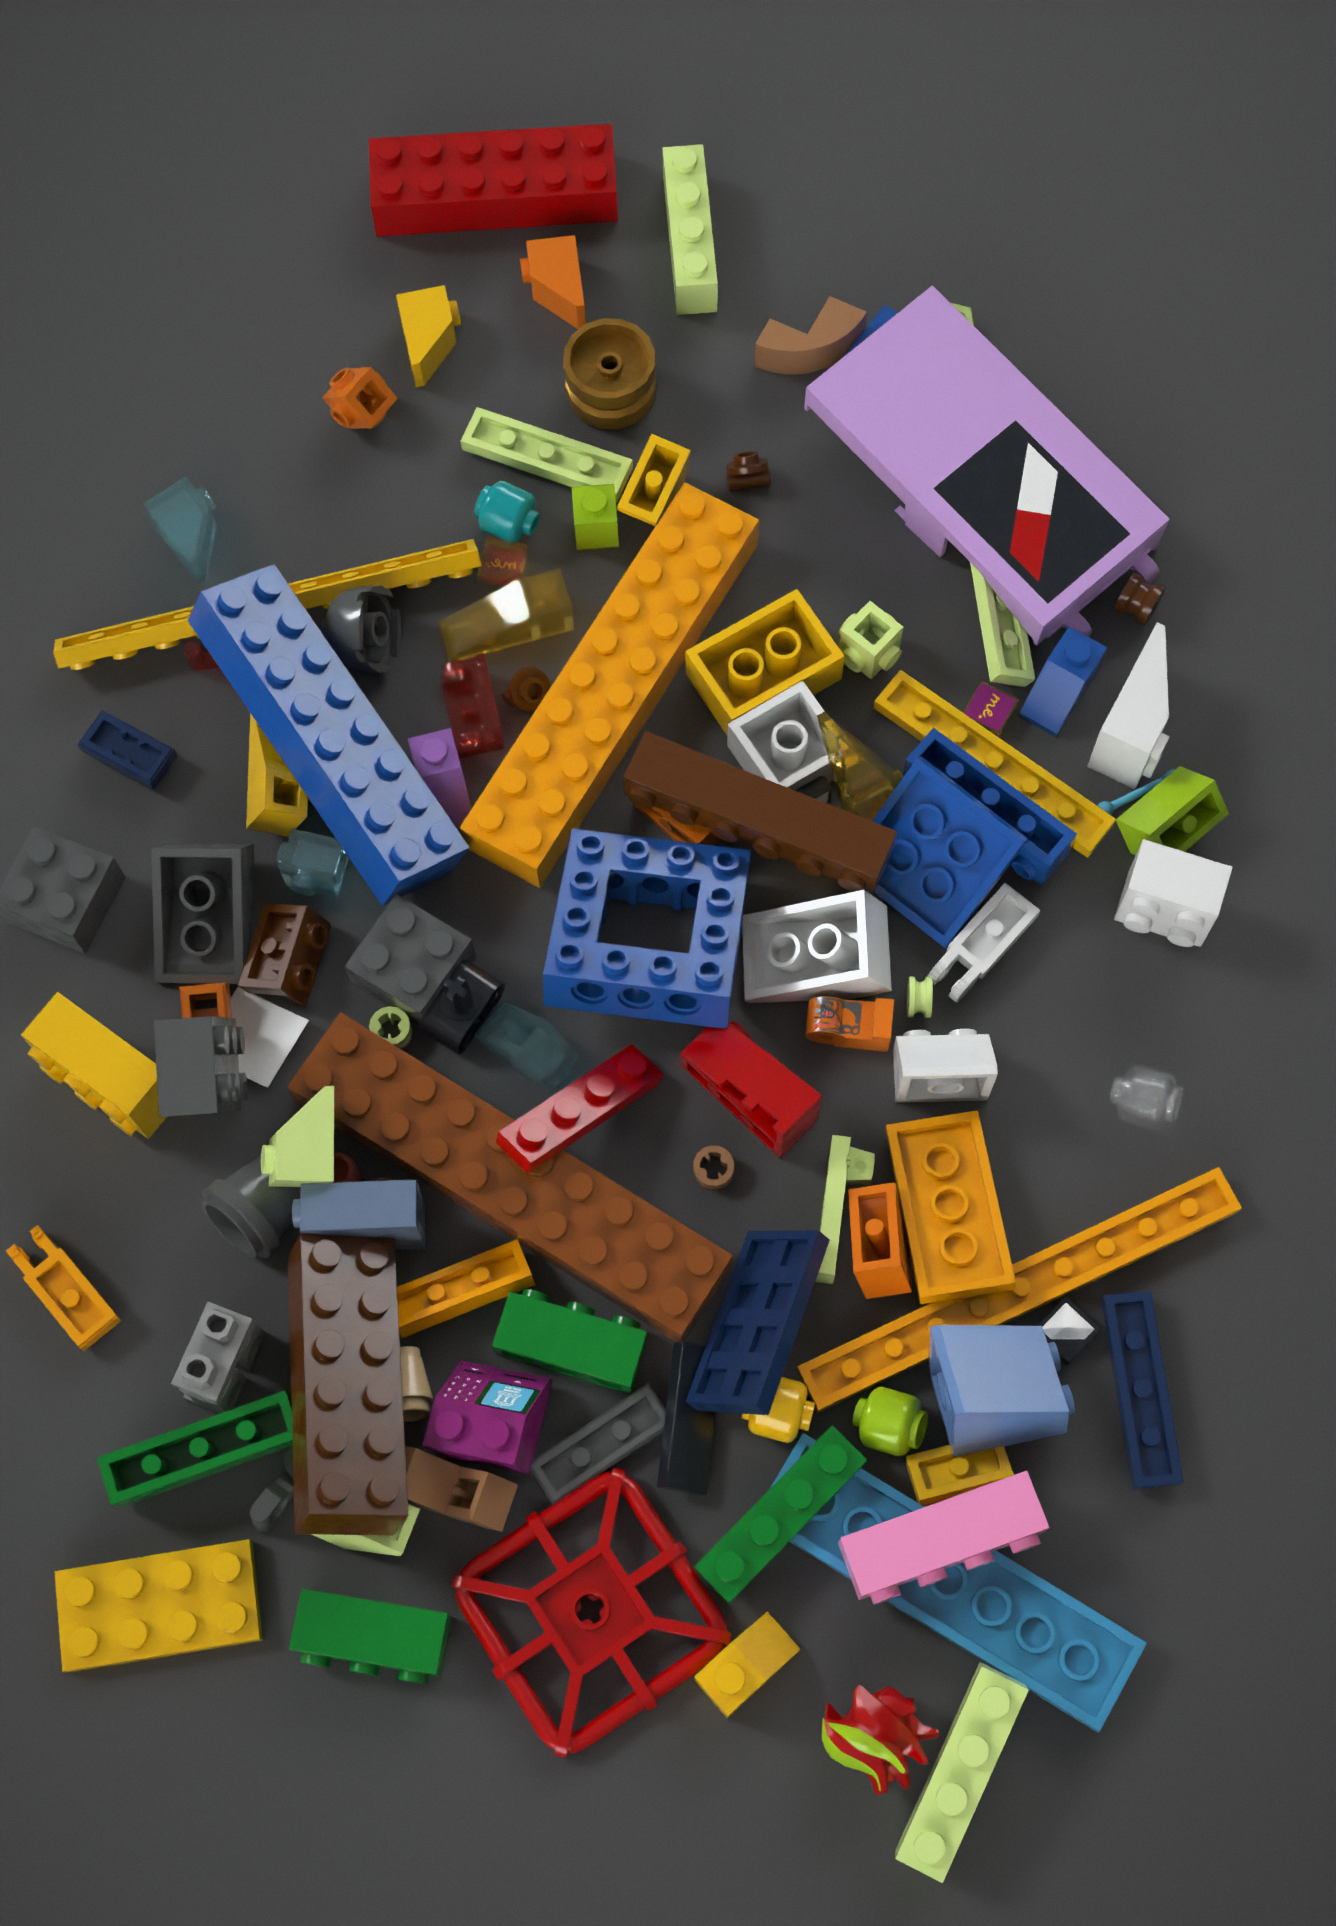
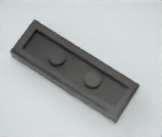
M646 1384L534 1459L531 1472L551 1503L555 1504L592 1478L609 1471L661 1436L664 1431L666 1409L650 1385Z

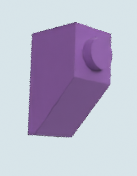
M451 728L408 738L415 769L460 832L459 827L472 808Z

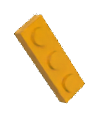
M518 1239L398 1286V1322L401 1337H407L507 1297L509 1291L517 1293L534 1286V1279Z

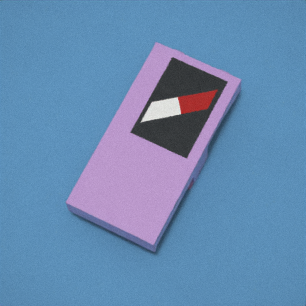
M933 285L806 387L804 409L806 411L812 409L905 504V509L900 505L894 511L906 522L905 525L939 557L945 554L949 540L981 573L1032 637L1033 643L1036 646L1061 627L1065 629L1071 627L1089 637L1092 634V629L1079 611L1129 569L1142 575L1144 582L1151 584L1160 576L1159 567L1147 554L1158 548L1170 519Z

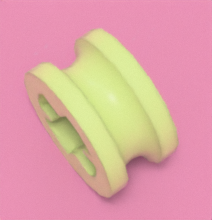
M909 976L907 982V1017H914V1014L922 1013L925 1018H931L933 1001L932 977H926L924 981L919 982L914 976Z
M388 1006L381 1008L374 1013L370 1020V1031L382 1037L384 1034L383 1023L390 1020L391 1025H393L394 1020L399 1021L398 1028L400 1034L392 1038L389 1033L388 1038L383 1039L399 1049H403L410 1042L413 1033L409 1017L398 1007Z

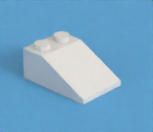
M1158 622L1100 730L1087 765L1088 768L1133 789H1136L1142 775L1151 778L1170 737L1162 733L1169 718L1166 632L1165 626Z
M867 891L850 892L743 916L744 993L746 1002L809 1001L814 997L820 996L837 997L847 1000L892 992L887 905Z

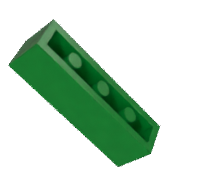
M285 1390L97 1457L110 1504L124 1507L291 1447L293 1445L291 1394Z

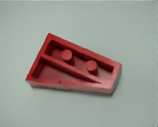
M735 1021L728 1022L727 1029L706 1027L680 1053L681 1067L779 1159L818 1121L822 1095L781 1064L772 1054L754 1043L746 1030Z

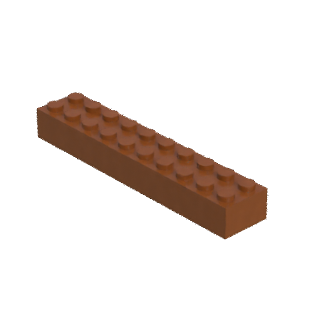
M341 1012L287 1086L295 1103L302 1107L324 1086H334L335 1128L513 1240L518 1239L519 1244L674 1342L686 1341L732 1268V1254L564 1150L527 1174L496 1143L498 1132L514 1122V1119Z

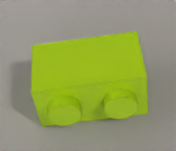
M1179 766L1119 816L1116 822L1130 853L1133 855L1137 854L1143 839L1185 852L1229 815V812L1214 779Z

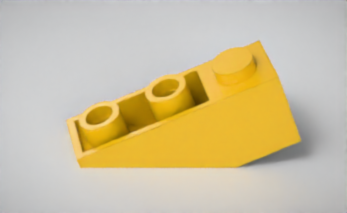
M250 713L246 829L289 836L307 818L308 797Z

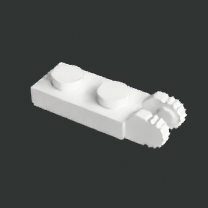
M1004 883L948 945L946 954L933 967L927 977H932L933 984H937L946 977L949 970L958 960L969 970L953 985L948 996L956 1003L959 1002L973 987L978 978L982 980L1039 916L1041 910L1007 883Z

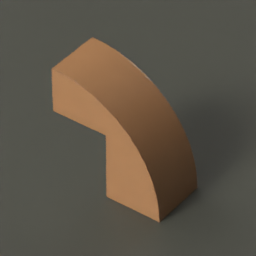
M829 296L808 334L770 318L755 343L754 367L763 371L785 375L807 374L825 369L842 359L865 330L867 312Z
M405 1446L408 1504L480 1527L503 1531L518 1484L489 1472L457 1466L417 1448Z

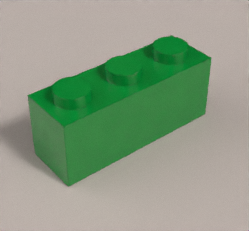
M523 1289L522 1294L509 1291L492 1344L495 1355L632 1394L648 1342L647 1331L640 1329V1322L619 1315H614L612 1321L594 1316L595 1309L576 1302H568L567 1308L549 1303L550 1297L548 1295L531 1289Z
M301 1588L289 1650L302 1653L300 1663L330 1668L331 1659L349 1661L350 1672L378 1676L380 1667L399 1670L398 1680L427 1685L429 1675L442 1676L452 1616L444 1612Z

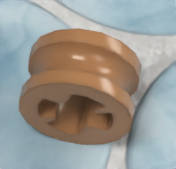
M710 1145L702 1148L696 1154L693 1161V1171L697 1182L710 1190H719L726 1187L732 1181L735 1174L732 1155L720 1146ZM711 1156L720 1157L721 1166L727 1168L723 1176L720 1172L718 1173V1179H709L707 1170L701 1168L704 1160L710 1163Z

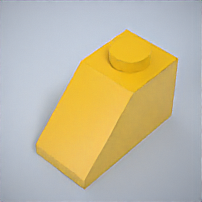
M445 285L396 295L416 387L424 386L456 345L454 326L461 325L457 301H448Z
M651 434L618 503L617 510L656 526L683 485L689 472L691 450Z
M767 1611L694 1676V1680L726 1718H729L801 1649Z

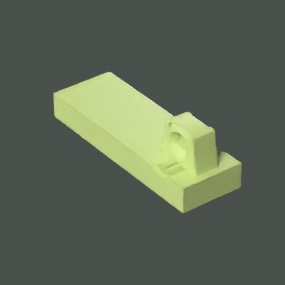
M832 1135L820 1226V1232L830 1241L818 1272L816 1283L833 1285L845 1185L871 1184L875 1154L850 1147L851 1137Z

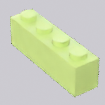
M703 144L662 147L663 181L676 314L717 312L718 281Z
M982 1662L979 1663L896 1847V1860L941 1883L944 1882L1029 1691L1025 1684Z

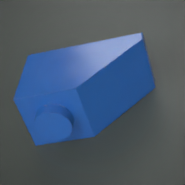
M1068 627L1041 670L1019 713V717L1057 738L1099 672L1107 647Z

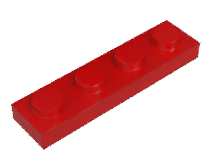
M630 1044L500 1130L496 1143L528 1174L658 1086L663 1072L633 1044Z

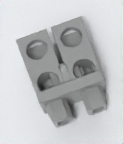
M207 1302L171 1384L180 1388L179 1390L184 1393L183 1398L187 1402L218 1414L234 1409L247 1380V1377L237 1368L250 1372L267 1332L258 1326L252 1318Z

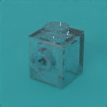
M292 829L288 843L282 842L279 847L276 866L279 868L286 885L292 891L306 896H313L315 892L338 897L349 857L336 838Z

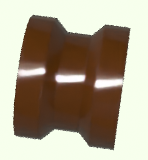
M1134 572L1122 590L1114 611L1120 614L1130 613L1136 617L1137 623L1146 626L1155 612L1166 587L1160 584L1150 585L1144 582L1142 575Z

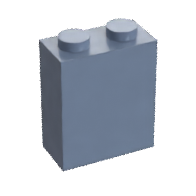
M416 1180L301 1184L300 1199L293 1200L294 1228H300V1233L394 1239L395 1251L426 1249V1202Z

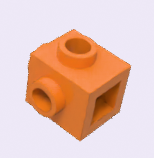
M372 367L343 368L332 377L329 382L331 388L322 397L331 408L330 414L333 419L341 426L349 429H370L375 427L384 419L387 410L398 399L386 385L381 375L374 371Z

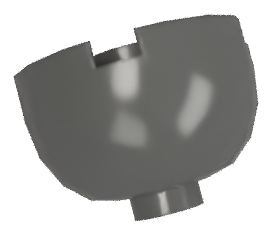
M382 585L362 586L343 591L331 602L321 625V633L343 665L355 672L382 673L389 671L392 667L386 665L389 656L398 657L402 639L401 615L399 608L390 607L386 597H393L390 590Z

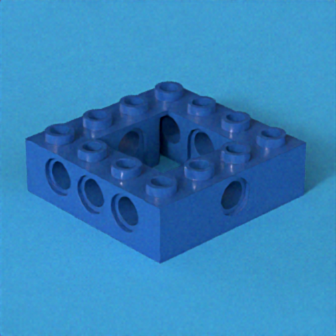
M572 829L543 971L544 1006L727 1029L748 888L751 850ZM607 898L625 900L629 905H636L637 902L672 906V910L681 911V907L696 909L689 953L600 943L601 923L606 924Z

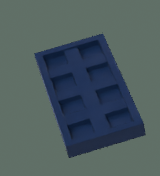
M819 1230L748 1231L685 1401L697 1411L769 1415L830 1239Z

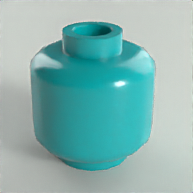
M498 481L491 487L486 485L483 488L475 504L474 517L478 518V525L482 532L507 543L515 544L524 535H533L540 520V512L535 511L536 501L532 493L505 481Z

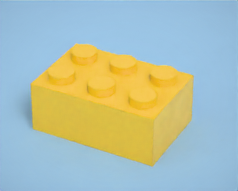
M796 589L686 650L685 675L728 736V724L801 681L806 684L813 695L842 679L845 656L799 590Z
M59 992L52 997L21 1034L31 1046L27 1054L40 1065L39 1068L59 1084L64 1081L75 1091L74 1094L92 1109L96 1110L99 1107L110 1117L109 1120L127 1135L132 1136L135 1131H138L149 1140L168 1117H159L156 1063Z

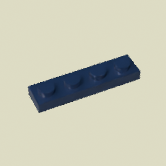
M1151 1290L1104 1295L1101 1298L1132 1490L1181 1485L1184 1483Z

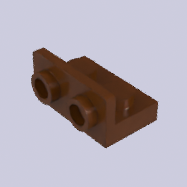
M264 903L238 987L248 993L285 996L297 1005H306L311 989L315 984L316 973L324 948L328 942L331 928L330 922L308 906Z

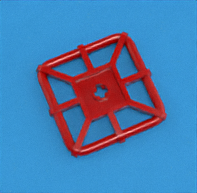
M613 1468L612 1472L600 1474L537 1515L535 1511L525 1517L527 1521L525 1524L475 1556L460 1570L459 1575H453L450 1588L455 1589V1598L459 1609L495 1665L492 1672L498 1681L504 1680L538 1737L548 1748L555 1750L554 1756L567 1758L568 1753L580 1752L599 1741L643 1709H646L647 1712L658 1706L656 1700L703 1669L731 1641L732 1633L727 1631V1623L722 1611L685 1556L688 1553L687 1548L682 1541H675L642 1488L631 1477L625 1475L626 1470ZM608 1492L597 1544L568 1563L548 1531ZM621 1495L625 1498L660 1552L658 1556L630 1575H627L610 1548ZM536 1539L540 1541L558 1570L530 1590L479 1580L485 1573ZM669 1566L707 1627L654 1616L636 1587ZM475 1594L528 1604L545 1633L514 1654H511ZM588 1596L592 1602L601 1599L604 1603V1607L599 1611L602 1618L599 1622L593 1624L590 1619L582 1622L578 1619L577 1614L582 1610V1605L579 1601L584 1597ZM651 1630L704 1641L699 1647L646 1683L643 1682L623 1650ZM552 1644L570 1671L559 1729L520 1669L523 1664ZM613 1657L634 1691L573 1732L583 1677Z

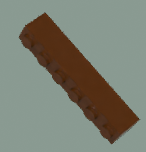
M647 731L644 732L623 776L624 795H627L634 804L646 809H652L654 806L667 811L673 819L685 825L692 826L696 823L709 828L715 836L724 841L736 842V840L744 842L753 846L754 850L764 857L770 859L781 857L795 863L799 870L812 876L823 874L838 880V884L851 892L865 890L874 895L894 849L897 831Z

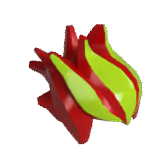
M859 1685L854 1688L853 1708L845 1716L842 1717L831 1703H826L825 1718H822V1741L825 1750L832 1759L845 1767L865 1773L869 1777L877 1796L881 1795V1793H888V1782L893 1781L895 1777L904 1790L911 1786L907 1756L914 1758L922 1765H928V1759L918 1740L939 1737L938 1729L924 1726L913 1715L916 1711V1707L912 1704L914 1698H906L897 1689L890 1686L884 1687L872 1695Z

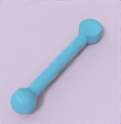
M1175 769L1166 772L1161 778L1112 802L1102 801L1097 806L1112 815L1115 809L1146 795Z

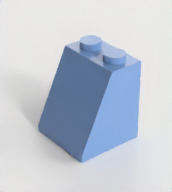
M936 1325L930 1327L929 1374L953 1457L1067 1433L1069 1414L1075 1413L1074 1400L1068 1384L1062 1386L1060 1384L1057 1371L1061 1370L1059 1352L1055 1342L1047 1343L1042 1326Z

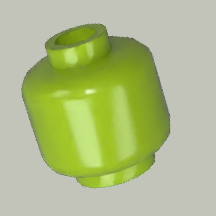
M877 1387L870 1393L867 1399H859L853 1415V1425L859 1427L860 1440L864 1446L895 1456H905L912 1448L918 1449L921 1446L927 1430L928 1412L922 1411L921 1401L914 1395L886 1387Z

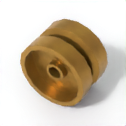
M602 318L584 324L571 335L566 344L563 359L566 397L572 412L584 423L599 429L618 430L636 424L649 413L656 399L655 349L649 336L637 325L622 319Z

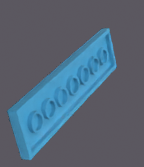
M804 1433L801 1435L772 1486L799 1460L816 1440ZM861 1468L790 1543L851 1580L838 1545L840 1538L924 1508V1506ZM998 1551L992 1552L994 1561L968 1571L964 1563L946 1568L948 1578L920 1588L917 1579L898 1586L901 1595L885 1601L993 1669L1025 1684L1029 1691L1095 1732H1100L1147 1644L1144 1640Z

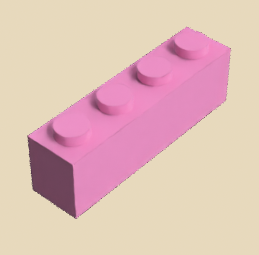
M1026 1470L840 1538L838 1545L858 1600L870 1596L873 1605L901 1595L898 1586L917 1579L920 1588L948 1578L945 1569L957 1564L964 1563L967 1571L994 1561L992 1552L1010 1545L1013 1554L1037 1546L1041 1544L1038 1535L1044 1533L1050 1527Z

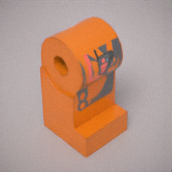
M830 996L814 997L808 1002L805 1037L810 1041L834 1045V1047L888 1052L892 1032L894 999L876 998L875 1002L844 1000Z

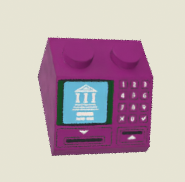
M460 1361L434 1399L422 1446L441 1457L530 1475L553 1380L551 1378Z

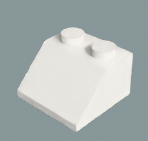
M956 1029L949 1032V1035H931V1032L927 1030H911L905 1032L903 1036H896L893 1047L896 1103L988 1100L998 1075L997 1063L989 1034H977V1031L973 1029Z

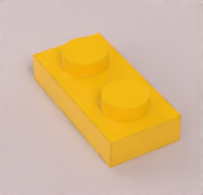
M950 1445L906 1456V1467L917 1501L924 1507L1014 1475L1004 1446L953 1457Z

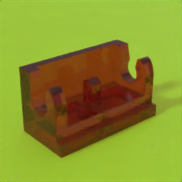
M484 653L476 654V657L453 661L442 666L444 676H441L440 679L459 759L505 749Z

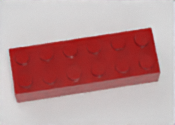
M612 123L369 138L370 203L377 237L618 222Z

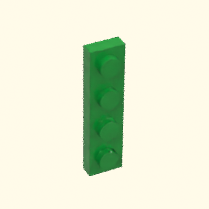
M832 1425L694 1566V1569L730 1604L863 1467L867 1459Z

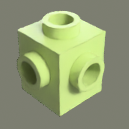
M869 601L857 614L854 613L849 616L839 630V649L845 656L844 664L854 672L859 673L861 671L870 679L881 669L888 671L902 654L900 644L903 626L891 615Z

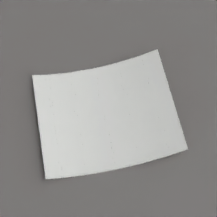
M238 987L231 997L232 1018H236V1027H243L245 1036L244 1054H238L239 1073H245L248 1079L268 1088L309 1020Z

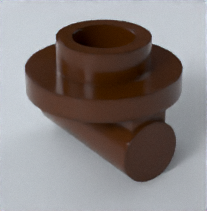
M756 451L734 454V461L726 464V478L729 491L771 485L768 460L766 458H759Z
M535 666L526 667L514 674L509 688L501 696L512 708L516 706L524 711H535L549 691L550 682L543 671Z

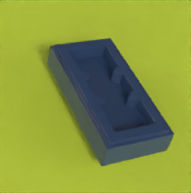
M101 710L77 744L82 752L152 790L156 788L178 756L172 747Z

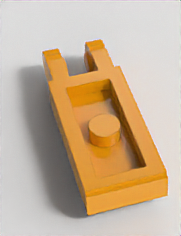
M37 1225L29 1232L39 1248L48 1254V1258L37 1267H34L30 1262V1257L21 1247L13 1244L6 1252L24 1273L23 1279L76 1345L85 1352L122 1320L61 1247L58 1248L44 1230Z

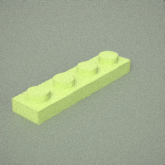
M476 407L460 441L464 451L570 487L614 484L617 503L633 469V459Z

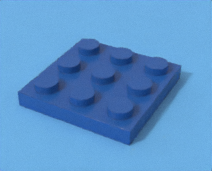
M919 757L872 820L875 823L897 831L894 849L874 893L937 943L947 948L961 932L1029 839L926 759Z

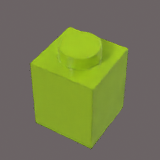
M614 484L572 487L577 550L619 547Z

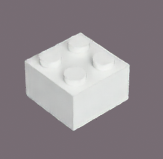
M803 681L728 724L727 746L742 768L747 772L792 790H797L819 776H825L828 782H831L849 771L851 747Z
M1143 839L1128 872L1114 920L1122 922L1127 929L1134 932L1148 933L1151 931L1166 936L1171 943L1178 946L1192 947L1195 945L1201 947L1218 918L1233 867Z

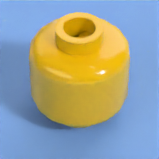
M782 1377L769 1415L742 1414L741 1419L748 1420L749 1430L755 1435L790 1443L797 1437L799 1429L809 1431L815 1403L806 1400L807 1387L804 1383Z

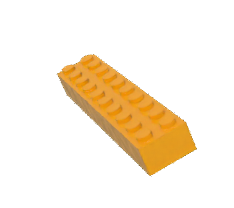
M686 482L683 483L459 827L462 837L470 847L469 851L537 888H541L569 844L572 829L580 827L684 663L685 651L694 647L757 548L759 519Z

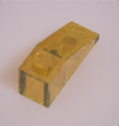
M556 569L518 579L439 621V627L451 663L574 630L572 605L561 569Z
M826 712L817 715L841 808L872 821L904 775L898 769L893 771L876 753Z

